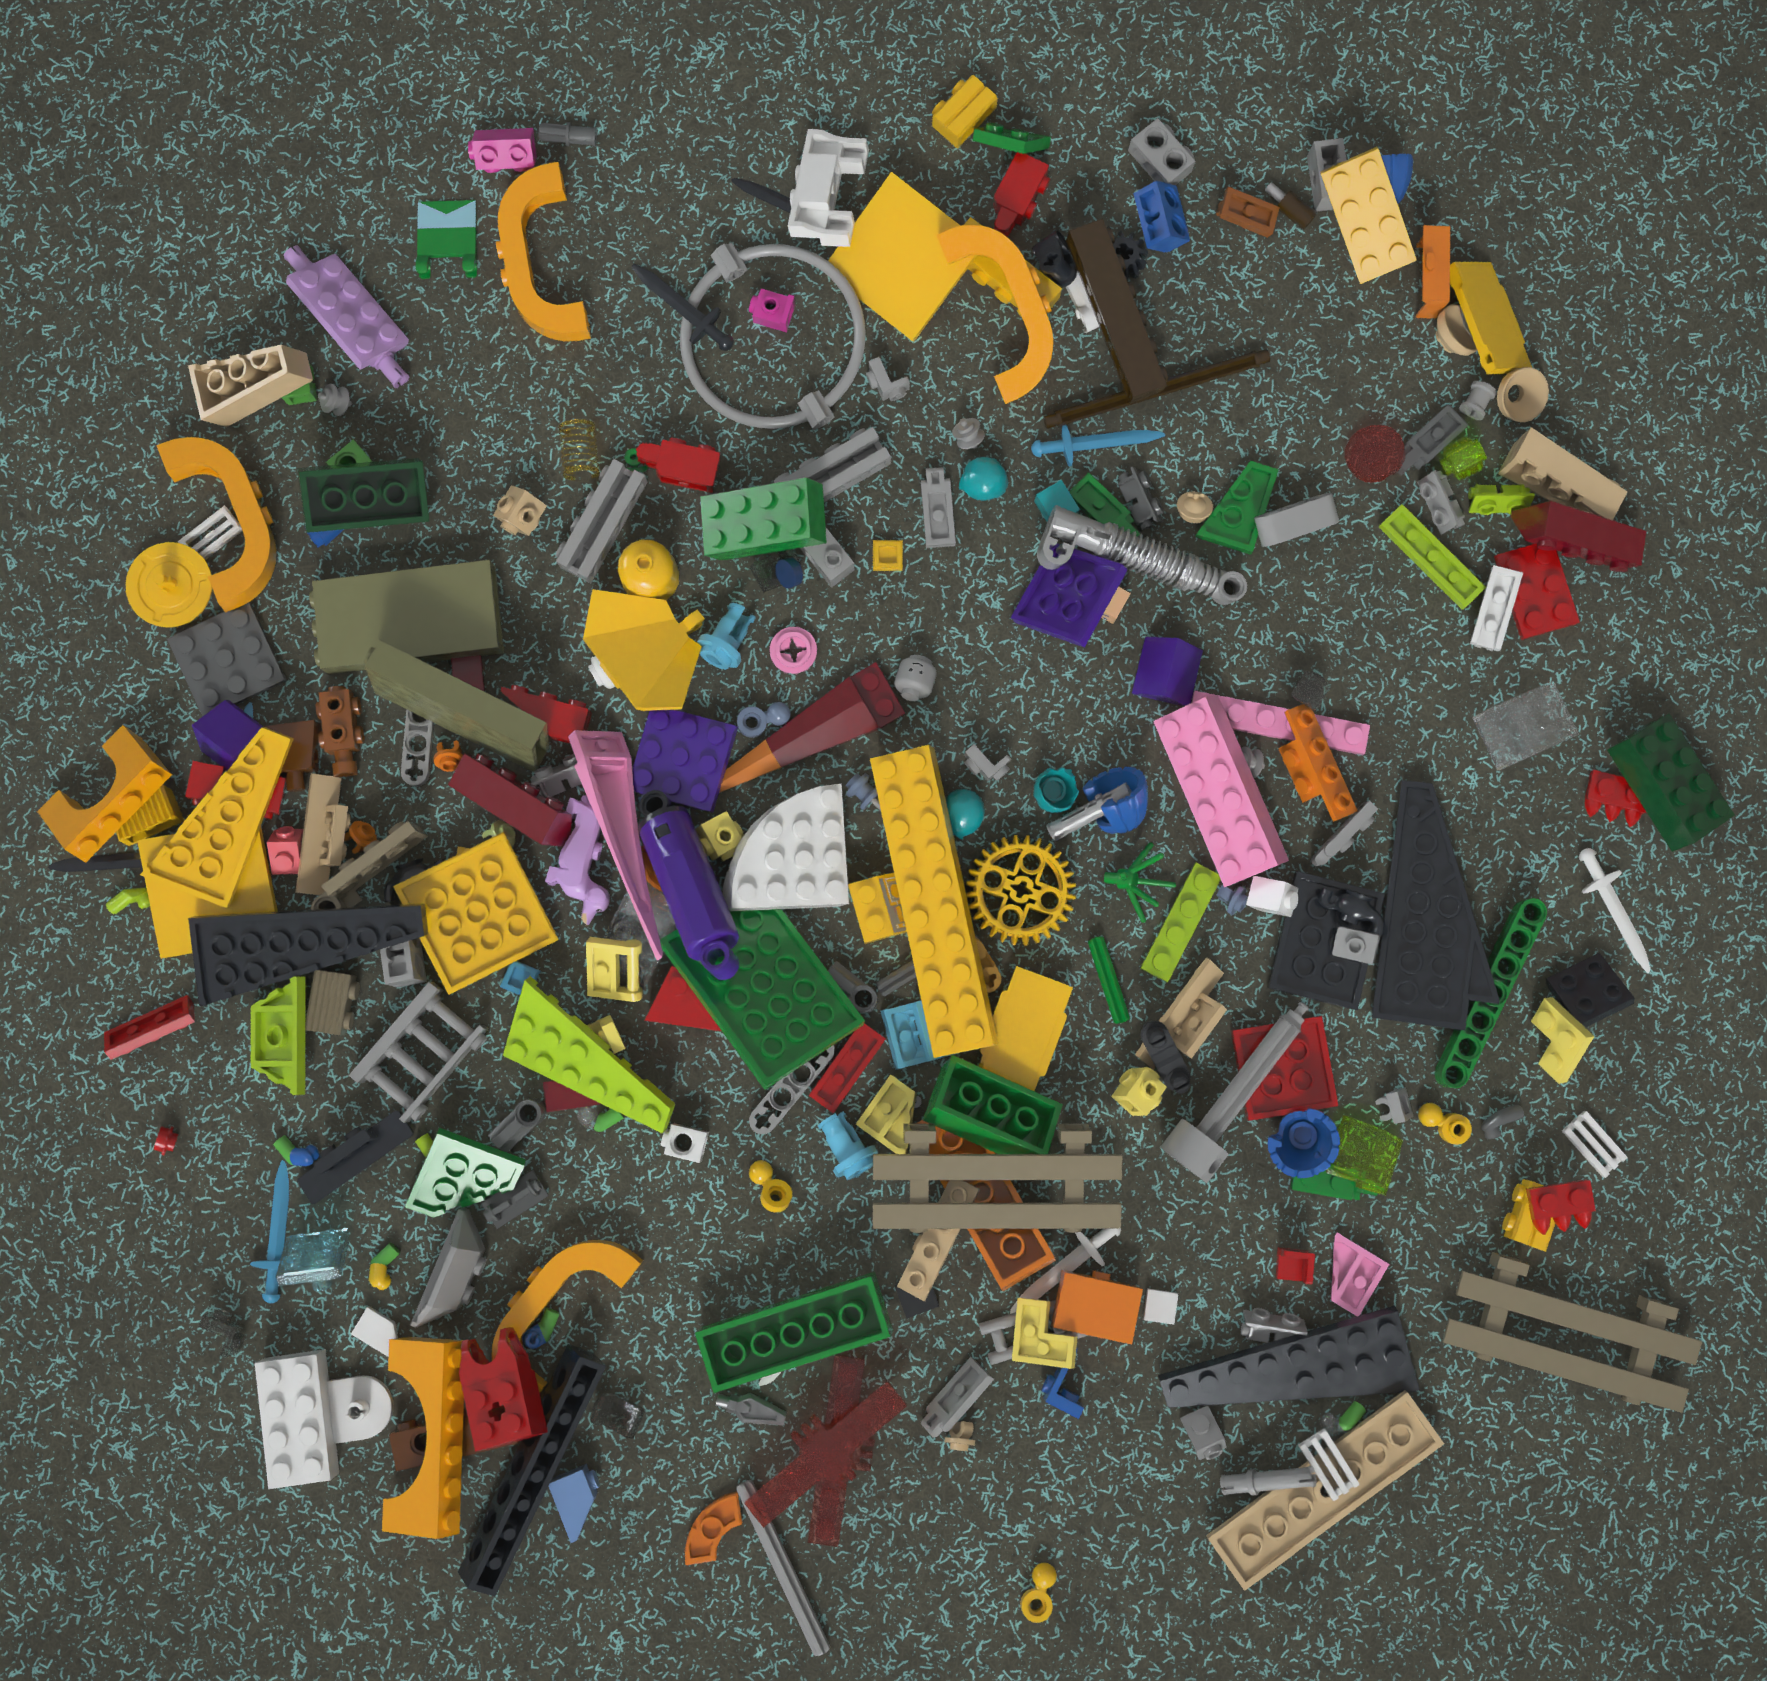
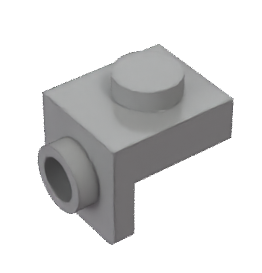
M880 357L869 361V372L866 373V377L871 389H878L882 401L890 398V401H896L907 394L906 391L910 387L908 377L891 383Z
M975 744L965 751L964 756L967 758L964 762L974 775L980 773L987 781L993 777L998 781L1010 770L1007 764L1010 763L1011 758L1008 755L994 766Z
M1208 1405L1180 1418L1199 1460L1204 1458L1211 1460L1222 1454L1223 1449L1227 1447L1225 1438Z

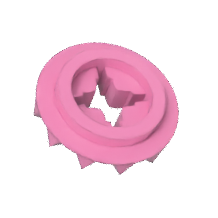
M784 628L771 641L770 657L774 665L784 673L797 675L808 670L816 660V642L813 636L803 628ZM791 639L794 640L797 648L806 649L797 653L796 662H793L790 654L780 653L790 649Z

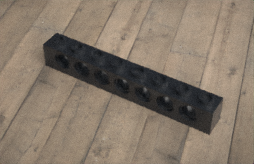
M567 1344L541 1398L548 1432L521 1440L458 1570V1574L468 1589L496 1596L606 1368V1365L594 1353Z

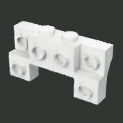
M808 129L801 164L797 165L795 170L796 188L792 189L790 193L791 212L788 229L791 237L820 238L821 246L850 247L855 224L852 211H836L834 209L841 175L865 174L869 154L867 139L840 137L824 130Z

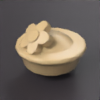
M1192 491L1186 492L1178 498L1177 509L1185 521L1200 523L1210 516L1213 511V504L1205 494Z

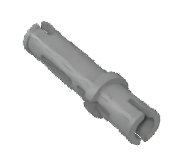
M1125 782L1110 792L1096 795L1094 800L1048 823L1046 827L1050 836L1056 842L1097 818L1105 816L1101 806L1108 799L1113 798V801L1117 802V800L1123 797L1130 796L1132 791Z
M1313 1466L1263 1472L1250 1469L1247 1470V1473L1224 1474L1220 1477L1221 1488L1225 1487V1489H1222L1223 1495L1238 1493L1258 1495L1260 1491L1316 1487V1474H1312L1315 1472Z

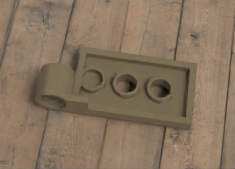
M402 821L397 823L388 831L389 836L381 842L375 840L367 845L363 850L365 853L356 860L351 858L339 867L340 872L321 885L325 892L315 898L312 902L311 910L324 909L330 902H333L336 908L354 907L362 901V898L356 892L359 887L427 838L428 835L422 827L407 821L404 823Z

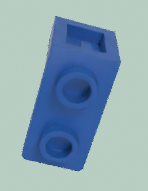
M1058 1367L1054 1376L1049 1374L1042 1386L1041 1391L1045 1393L1043 1398L1046 1403L1079 1419L1084 1409L1082 1403L1078 1401L1080 1396L1066 1388H1063L1062 1392L1058 1391L1069 1368Z

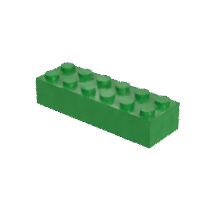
M874 1271L703 1326L695 1332L713 1393L889 1338L894 1330Z

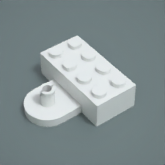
M326 1349L268 1357L255 1363L268 1489L332 1480L339 1474L336 1443L371 1438L380 1433L388 1425L392 1417V1395L387 1386L379 1379L363 1375L329 1380Z

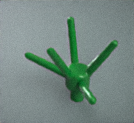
M1152 842L1148 843L1128 869L1120 868L1118 872H1105L1104 874L1105 884H1116L1118 889H1126L1142 923L1146 922V918L1135 894L1154 907H1158L1159 902L1140 890L1137 885L1176 887L1175 882L1138 877V871L1164 857L1163 853H1159L1143 861L1154 846Z

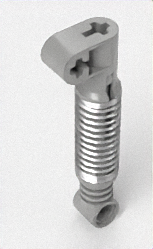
M1057 505L1054 506L1037 550V558L1041 566L1053 570L1058 569L1070 559L1074 547L1077 545L1092 551L1095 556L1107 558L1111 561L1113 559L1114 562H1120L1126 568L1128 567L1129 571L1141 572L1142 576L1147 574L1148 578L1159 579L1160 583L1171 584L1173 588L1178 590L1195 589V592L1198 593L1202 591L1203 595H1209L1216 603L1221 605H1228L1239 600L1247 591L1246 579L1239 572L1218 570L1216 567L1211 568V565L1208 564L1204 566L1199 557L1192 553L1187 555L1185 551L1179 553V548L1173 551V546L1167 549V543L1161 546V541L1155 544V539H1151L1149 542L1148 536L1142 539L1143 535L1139 534L1137 537L1136 531L1130 534V529L1124 532V527L1118 529V524L1111 522L1103 524ZM1050 535L1068 542V544L1063 542L1057 547L1056 553L1059 556L1056 558L1053 557V551L1050 549L1057 544L1058 540L1050 537ZM1224 582H1228L1232 585V595H1229L1225 592L1223 587Z

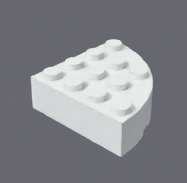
M842 784L819 786L791 796L767 810L750 826L734 851V856L724 881L723 897L729 911L839 907L849 904Z

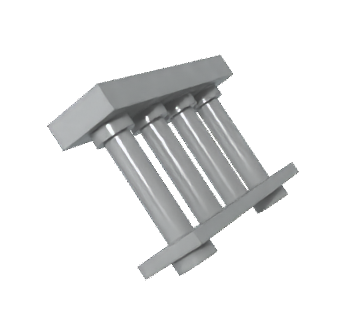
M428 982L348 1075L357 1083H365L366 1080L369 1082L374 1081L406 1109L399 1118L403 1123L410 1122L412 1119L415 1122L419 1120L428 1109L425 1103L471 1049L477 1051L488 1038L484 1035L489 1030L488 1027L479 1025L475 1030L472 1029L441 1002L442 998L439 995L443 992V989L435 982ZM426 1010L429 1012L434 1011L466 1039L456 1053H453L421 1025L422 1021L419 1018ZM406 1034L416 1036L446 1062L445 1066L435 1077L401 1048L402 1044L399 1042ZM386 1057L389 1059L393 1057L427 1086L416 1100L411 1098L381 1072L382 1068L379 1065Z

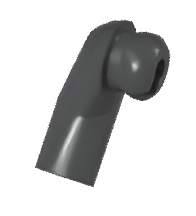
M1516 1104L1500 1109L1484 1120L1481 1130H1484L1485 1138L1490 1140L1500 1137L1501 1130L1499 1126L1522 1119L1524 1117L1523 1108Z

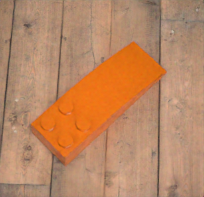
M921 1120V1121H919V1122L916 1123V1124H930V1123H927V1122ZM936 1126V1143H929V1154H995L993 1151ZM940 1180L944 1189L946 1188L949 1180ZM963 1180L980 1189L974 1203H1023L1011 1180ZM968 1229L1002 1291L1056 1261L1039 1229Z

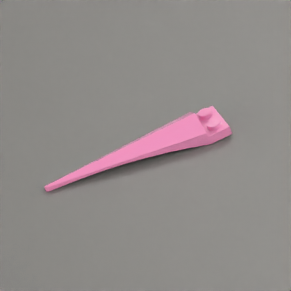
M574 730L568 736L577 760L574 767L655 958L659 960L663 956V951L653 914L642 858L635 807L631 755L622 732Z

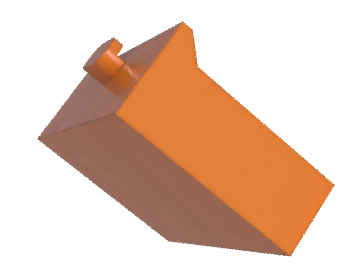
M1423 225V236L1417 243L1416 248H1423L1422 301L1425 303L1416 314V318L1436 319L1450 301V226Z
M1061 1270L1051 1326L1057 1329L1132 1345L1143 1289L1135 1285L1110 1280L1111 1274L1093 1270L1092 1276Z

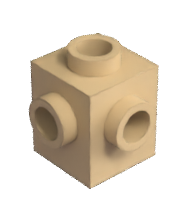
M511 485L506 495L499 500L497 510L493 516L502 522L500 527L510 534L516 536L519 532L529 536L538 526L540 517L547 505L528 491Z

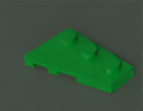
M1250 461L1195 537L1251 555L1258 537L1254 518L1266 512L1279 469Z

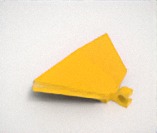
M592 589L583 640L600 661V667L617 689L620 688L636 710L682 709L702 647L688 635L699 629L705 618L697 609L682 622L678 623L666 600Z

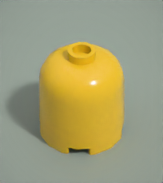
M642 539L631 543L623 550L618 560V574L624 591L628 595L667 600L674 594L679 584V569L675 559L664 545L654 540Z

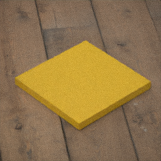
M891 172L855 222L850 247L838 246L828 261L846 277L859 300L914 342L977 255L966 257L949 265L937 234L960 225Z
M261 826L229 908L144 877L161 959L192 953L188 921L190 917L278 912ZM175 834L137 840L143 871Z
M505 832L393 886L402 905L425 904L428 934L419 938L448 995L559 940Z

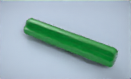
M1104 937L1092 938L1088 941V945L1113 1022L1115 1024L1126 1022L1130 1019Z

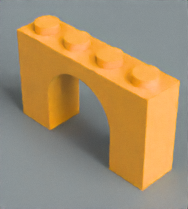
M124 725L102 745V748L115 764L116 776L111 789L100 802L88 809H83L77 801L58 790L37 811L61 846L85 863L172 776L147 743Z

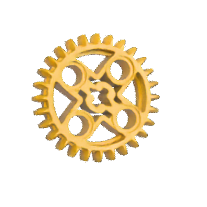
M1014 835L1013 844H1009L1007 839L1003 837L1001 840L1002 847L999 848L995 842H992L991 849L993 852L990 854L983 849L981 854L985 860L975 859L973 861L979 869H969L968 872L971 876L975 877V880L966 881L965 884L966 886L973 887V891L966 893L967 898H974V902L968 906L969 909L977 908L978 910L973 920L980 918L984 920L980 926L981 930L988 926L992 928L989 934L990 937L999 932L1001 933V943L1009 936L1011 937V944L1014 946L1018 938H1022L1023 945L1027 946L1029 937H1032L1037 944L1040 942V933L1048 939L1051 937L1050 927L1055 931L1060 930V926L1056 922L1057 920L1068 921L1063 911H1073V907L1066 903L1067 900L1076 899V895L1068 893L1069 889L1076 887V883L1067 882V879L1074 873L1073 871L1064 872L1063 868L1069 862H1058L1057 859L1061 855L1060 851L1053 855L1049 853L1052 848L1051 843L1043 849L1040 847L1041 838H1038L1033 845L1030 844L1029 835H1026L1023 843H1019L1018 835ZM1020 853L1013 872L993 865L997 860L1006 855ZM1030 854L1037 857L1039 866L1036 870L1025 868L1023 858L1026 855ZM1045 863L1053 870L1057 879L1058 889L1039 882ZM1018 870H1019L1023 875H1025V876L1015 877L1016 874H1017V872H1018ZM989 872L997 873L1001 880L1000 885L995 888L988 887L984 881L985 874ZM1026 876H1035L1034 882ZM1024 883L1025 890L1029 891L1028 893L1030 894H1024L1021 898L1016 897L1017 891L1012 886ZM1002 890L1009 892V894L1002 893ZM983 891L1002 899L996 918L992 916L986 907ZM1044 893H1051L1056 897L1057 903L1055 908L1047 909L1041 904V897ZM1009 898L1010 901L1015 904H1025L1028 900L1033 901L1034 904L1028 903L1024 906V909L1022 910L1019 906L1014 904L1006 905V902ZM1029 909L1049 915L1038 925L1021 928ZM1011 910L1018 915L1016 926L1009 927L1003 923L1002 915L1005 911Z

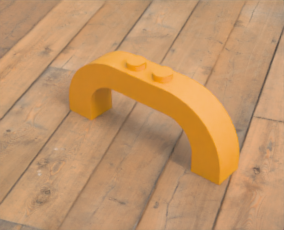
M558 162L540 165L524 172L508 187L501 200L498 212L500 241H496V249L499 259H504L505 268L500 269L504 287H509L512 300L525 322L535 331L548 338L560 341H580L591 339L587 311L583 301L555 305L544 301L537 295L526 238L528 219L536 209L545 204L567 200L560 165Z
M962 225L937 234L949 265L969 256L981 255L989 257L998 263L1005 274L1029 336L1028 350L1023 360L1012 369L994 376L1005 404L1027 394L1039 383L1049 366L1053 352V333L1047 313L1052 312L1046 295L1040 297L1036 289V285L1040 284L1034 266L1028 269L1022 253L1008 237L992 228L980 225Z
M185 437L156 445L165 469L174 482L199 474L212 475L223 481L244 533L245 548L241 558L235 565L208 576L217 602L225 613L247 604L257 597L268 584L274 572L277 557L275 540L269 526L274 522L267 506L262 508L259 498H262L263 494L256 480L251 482L247 472L236 456L227 448L214 441L196 437Z
M588 1240L567 1247L555 1255L543 1269L537 1266L526 1280L530 1285L525 1292L522 1293L519 1290L507 1304L511 1309L503 1318L496 1331L492 1345V1361L498 1352L500 1329L513 1327L523 1346L522 1337L525 1331L529 1329L572 1274L582 1270H594L604 1274L622 1288L644 1260L620 1244L606 1240ZM535 1372L540 1393L548 1382Z

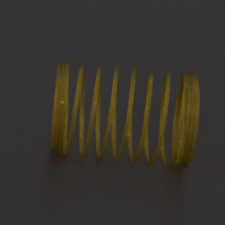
M568 420L560 423L558 426L561 438L583 435L591 437L587 440L594 438L595 442L597 441L594 431L595 423L591 420ZM577 423L592 425L589 428H561L565 425ZM570 429H586L588 433L572 434ZM591 432H594V436L587 435V434H589V433H591ZM561 438L559 439L561 442H564V443H562V444L572 443V442H579V441H580V442H589V443H592V444H590V445H588V446H591V445L594 444V445L596 446L595 449L597 448V445L595 444V442L593 443V442H591V441H586V440L562 441ZM561 446V448H564L562 451H564V450H566V449H573V448H588V449H593V448H590V447H583V446L568 447V448H565V447H562V446ZM595 450V451H596V454H595V455L589 454V453H571V454H565V453H563V452L561 451V453L564 454L563 457L568 456V455L573 456L574 454H587V455H592V457H590L589 459H591V458H593V457H596V458H597L596 461H593V460H589V459L565 460V459H563V457H562L561 459L565 461V462L562 463V465H563L564 463H566V462H574V461H579V460L591 461V462H593V463H591V464H589V465H592V464H594V463H597V461H598V457L596 456V455L598 454L597 450ZM563 465L566 468L562 470L565 479L574 481L576 476H568L566 474H575L570 472L581 470L596 471L597 473L591 475L592 479L600 474L598 466Z

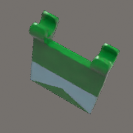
M476 200L418 202L417 258L415 267L421 279H429L431 277L430 258L463 257L462 268L466 277L475 278L477 276Z

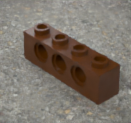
M465 1407L463 1410L462 1456L493 1450L488 1449L475 1452ZM411 1419L398 1423V1429L389 1434L396 1471L422 1466L426 1446L421 1444L419 1436L420 1433H427L426 1422L417 1424L416 1419ZM520 1441L513 1442V1443H510V1444H506V1445H503V1446H500V1447H496V1448H493V1449H498V1448H502V1447H507V1446L515 1445V1444H518Z

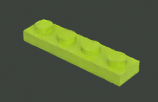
M1403 504L1379 526L1462 610L1486 588Z
M1197 862L1194 863L1140 969L1166 983L1169 981L1221 880L1219 874Z

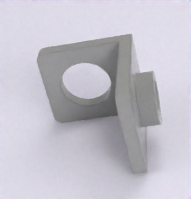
M1339 926L1332 954L1337 957L1373 965L1380 935Z

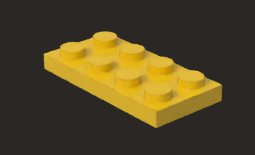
M1378 147L1320 172L1360 284L1417 261Z

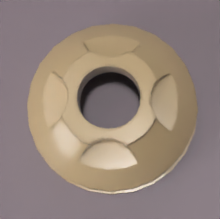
M1451 304L1444 308L1438 315L1436 339L1441 343L1444 350L1463 356H1468L1478 351L1473 338L1468 334L1463 325L1461 306Z
M1522 367L1510 371L1502 379L1497 391V403L1501 413L1508 419L1516 422H1528L1536 418L1543 411L1548 400L1549 389L1547 380L1540 371L1530 367ZM1513 385H1517L1519 397L1516 401L1511 402L1508 398L1509 389Z

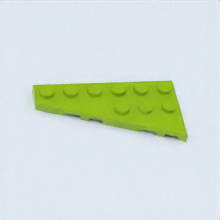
M531 976L524 980L503 1056L663 1133L669 1125L675 1103L648 1079L643 1080L630 1069L632 1065L624 1058L620 1060L609 1050L611 1046L577 1016H570L558 1005L559 1001L553 995L547 996L536 986L538 984L536 980Z

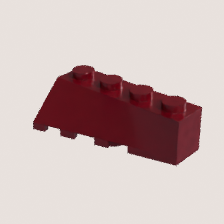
M1553 501L1522 508L1511 513V518L1525 541L1537 544L1538 549L1561 551V555L1564 557L1584 558L1588 564L1610 566L1609 570L1614 572H1627L1628 568L1642 565L1647 532L1645 530Z
M479 752L476 756L464 753L448 786L539 844L558 847L565 845L571 835L572 814L562 809L564 806L562 802L550 796L547 799L539 794L541 790L528 782L522 784L516 780L517 774L504 767L500 769L492 765L494 760L487 755Z

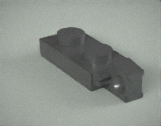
M1448 404L1407 441L1400 450L1404 457L1393 468L1401 476L1413 465L1419 470L1469 426L1468 423Z

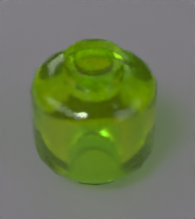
M1464 436L1444 447V458L1439 460L1447 476L1452 474L1457 480H1463L1481 471L1484 467L1483 461L1487 457L1477 438L1472 440V438Z

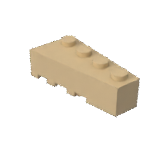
M284 345L251 351V354L232 355L229 359L210 360L207 361V364L188 365L200 419L225 427L313 381L307 353Z
M1532 427L1513 444L1498 472L1499 475L1518 485L1524 484L1525 487L1530 488L1531 492L1548 501L1610 520L1614 519L1628 492L1620 487L1616 481L1608 479Z

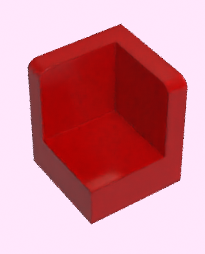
M1278 1247L1275 1278L1302 1281L1305 1284L1312 1285L1315 1253L1309 1250Z

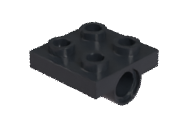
M1600 952L1546 978V984L1555 996V1000L1585 1028L1634 1004V996Z

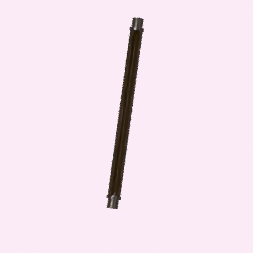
M1267 349L1258 352L1254 350L1242 356L1168 377V381H1166L1167 386L1162 392L1131 404L1128 403L1126 395L1122 391L1059 411L1055 410L1053 414L1043 416L1046 429L1056 426L1060 428L1069 423L1252 368L1256 369L1261 364L1270 362V355Z

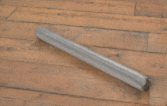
M752 1480L744 1481L737 1486L740 1499L813 1655H823L830 1649L829 1642Z

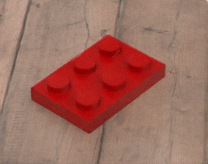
M1532 544L1494 556L1497 566L1523 573L1512 609L1521 640L1580 623L1557 550H1541L1537 548V544Z

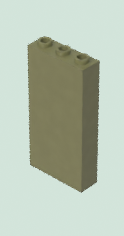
M490 560L312 581L313 591L309 592L311 607L315 609L312 631L314 637H317L318 649L314 650L316 665L320 666V669L327 674L366 670L364 658L371 647H376L379 640L425 663L451 660V658L504 653L496 567Z
M379 640L375 648L371 647L364 658V664L375 694L532 772L539 768L549 749L546 722Z

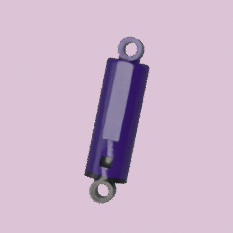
M659 790L649 791L640 800L639 808L645 818L639 823L638 831L687 955L693 960L701 961L702 965L715 978L719 980L730 979L739 969V959L731 950L739 940V933L689 812L682 806H675L663 792ZM721 956H724L723 961L720 964L715 965L717 959Z

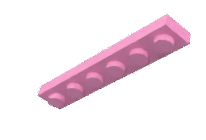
M1194 691L1191 703L1215 694ZM1218 695L1233 730L1288 741L1296 740L1284 713L1289 709ZM1314 714L1330 749L1359 755L1365 754L1370 725Z

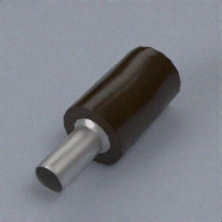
M1272 182L1265 189L1268 194L1279 202V211L1300 229L1304 230L1316 217L1317 212L1294 192L1289 191L1285 194Z

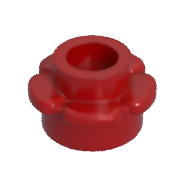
M161 1126L153 1150L162 1152V1156L166 1154L167 1150L171 1152L174 1150L179 1134L173 1133V1126L171 1128Z

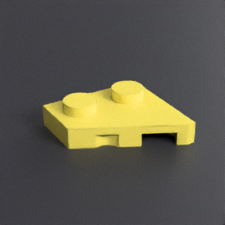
M890 1075L856 1125L894 1153L907 1154L909 1143H904L903 1124H912L917 1093Z

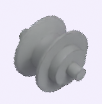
M330 383L318 394L321 409L325 413H330L333 410L336 416H341L352 404L349 392L345 387L337 389L334 384Z
M962 418L953 428L952 434L957 438L959 448L975 449L983 441L985 433L982 429H979L980 422L978 419Z
M1242 747L1241 750L1253 778H1256L1265 767L1263 753L1258 749L1251 751L1249 747Z

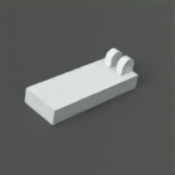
M1493 565L1470 644L1479 648H1487L1486 650L1490 651L1501 650L1522 579V572Z

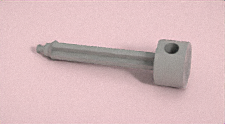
M1299 1002L1298 1007L1294 1011L1289 1009L1286 1014L1279 1016L1277 1022L1200 1124L1194 1127L1186 1120L1181 1119L1160 1148L1202 1181L1208 1183L1229 1155L1216 1142L1298 1033H1301V1024L1304 1022L1302 1015L1305 1011L1309 1010L1308 1006L1303 1002Z

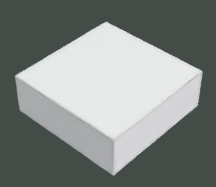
M1147 1288L1143 1320L1174 1325L1178 1293Z

